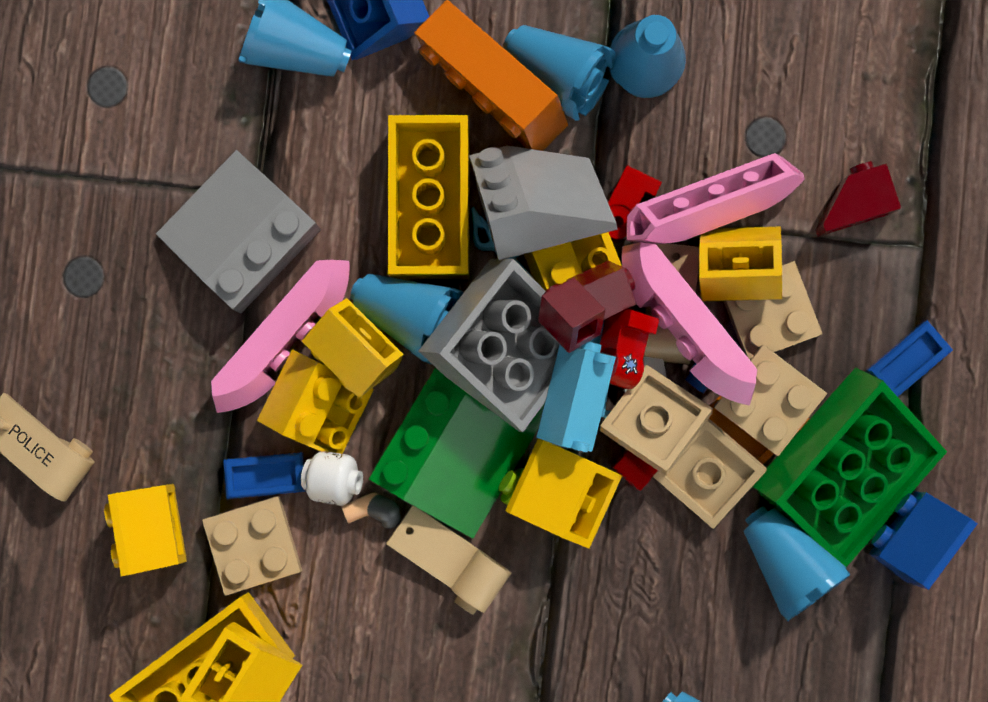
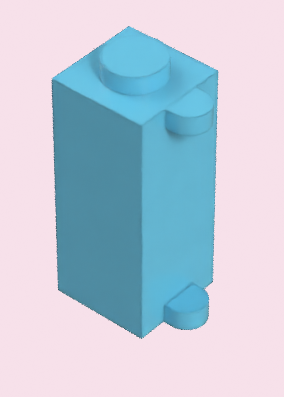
M587 342L570 353L559 345L536 438L582 452L593 451L616 359L614 356L600 353L602 345Z

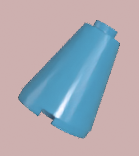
M289 0L258 1L259 5L251 20L240 53L239 62L331 77L335 76L337 70L345 71L352 50L345 48L347 43L345 38Z
M650 15L627 25L615 36L610 46L616 53L614 69L609 68L612 78L617 84L627 90L628 93L636 97L653 98L663 95L678 82L683 74L686 62L685 49L673 23L664 16Z
M522 25L518 29H512L503 44V48L558 95L563 112L575 121L580 120L578 113L586 116L599 101L609 80L603 78L606 67L614 69L616 59L615 51L607 46L527 25Z
M367 274L363 279L359 278L354 283L350 298L353 300V304L374 325L420 360L432 365L419 352V349L463 295V292L445 286Z
M763 506L745 519L749 526L743 532L777 607L786 621L791 620L851 575L846 566L776 508L767 511Z

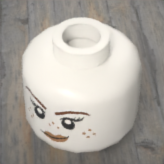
M320 451L312 459H308L303 466L301 486L313 501L344 506L351 500L354 494L358 495L361 491L363 473L358 471L355 459L349 455Z

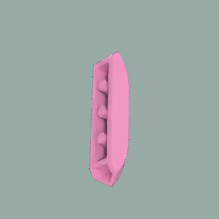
M774 153L639 203L627 216V241L658 245L684 241L777 204L805 179L804 174L786 159Z
M638 242L623 246L622 267L627 268L634 279L635 290L632 293L639 308L648 306L652 308V316L660 319L658 325L663 329L668 328L677 339L676 345L680 353L687 360L693 359L696 363L690 371L702 384L726 399L750 405L756 385L757 368L656 244Z
M316 261L211 381L212 397L217 413L246 406L266 394L275 385L276 382L268 374L270 370L273 369L277 372L283 367L290 354L288 351L297 339L302 342L315 326L314 320L318 315L322 317L329 308L343 301L349 280V261Z

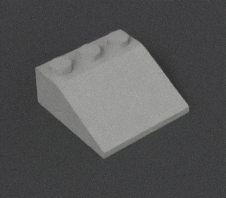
M508 145L499 148H487L480 153L469 155L478 194L498 260L617 230L615 218L589 158Z
M236 150L156 234L233 310L242 313L321 229L285 193Z
M490 259L419 349V352L445 377L516 430L523 432L546 401L560 344L538 321L541 297L545 290L514 259Z

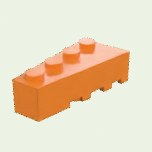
M446 0L414 32L421 44L418 51L424 59L432 66L438 63L446 71V77L459 90L464 88L481 110L486 114L490 113L503 129L513 138L517 139L525 148L544 151L568 126L558 95L449 0Z

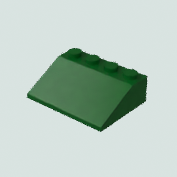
M435 367L369 477V480L473 539L501 493L499 486L502 479L509 471H514L536 434L545 403L523 432H519L445 377Z
M855 367L793 437L781 454L771 462L766 472L752 487L772 507L780 511L847 567L894 514L897 505L903 497L915 490L947 451L883 380Z

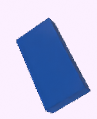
M926 320L867 368L865 372L883 380L898 397L952 352L953 349L930 322Z
M304 452L223 460L227 499L306 492L301 486V474L305 464Z

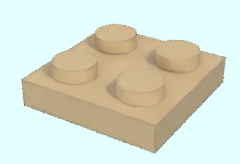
M795 261L782 265V299L724 301L741 349L749 360L761 345H765L771 351L776 352L822 335Z
M761 345L750 359L757 368L756 385L750 405L737 403L721 396L714 405V408L775 455L779 456L827 393L765 345Z
M646 364L638 385L633 389H627L600 425V431L667 476L712 415L713 408Z
M708 419L667 476L657 471L653 477L714 529L766 472L767 468L713 421Z
M280 496L202 520L225 596L303 571Z

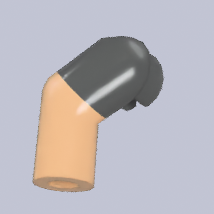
M370 493L342 506L348 523L370 516L381 521L384 528L391 529L396 527L401 521L400 508L396 502L378 493Z

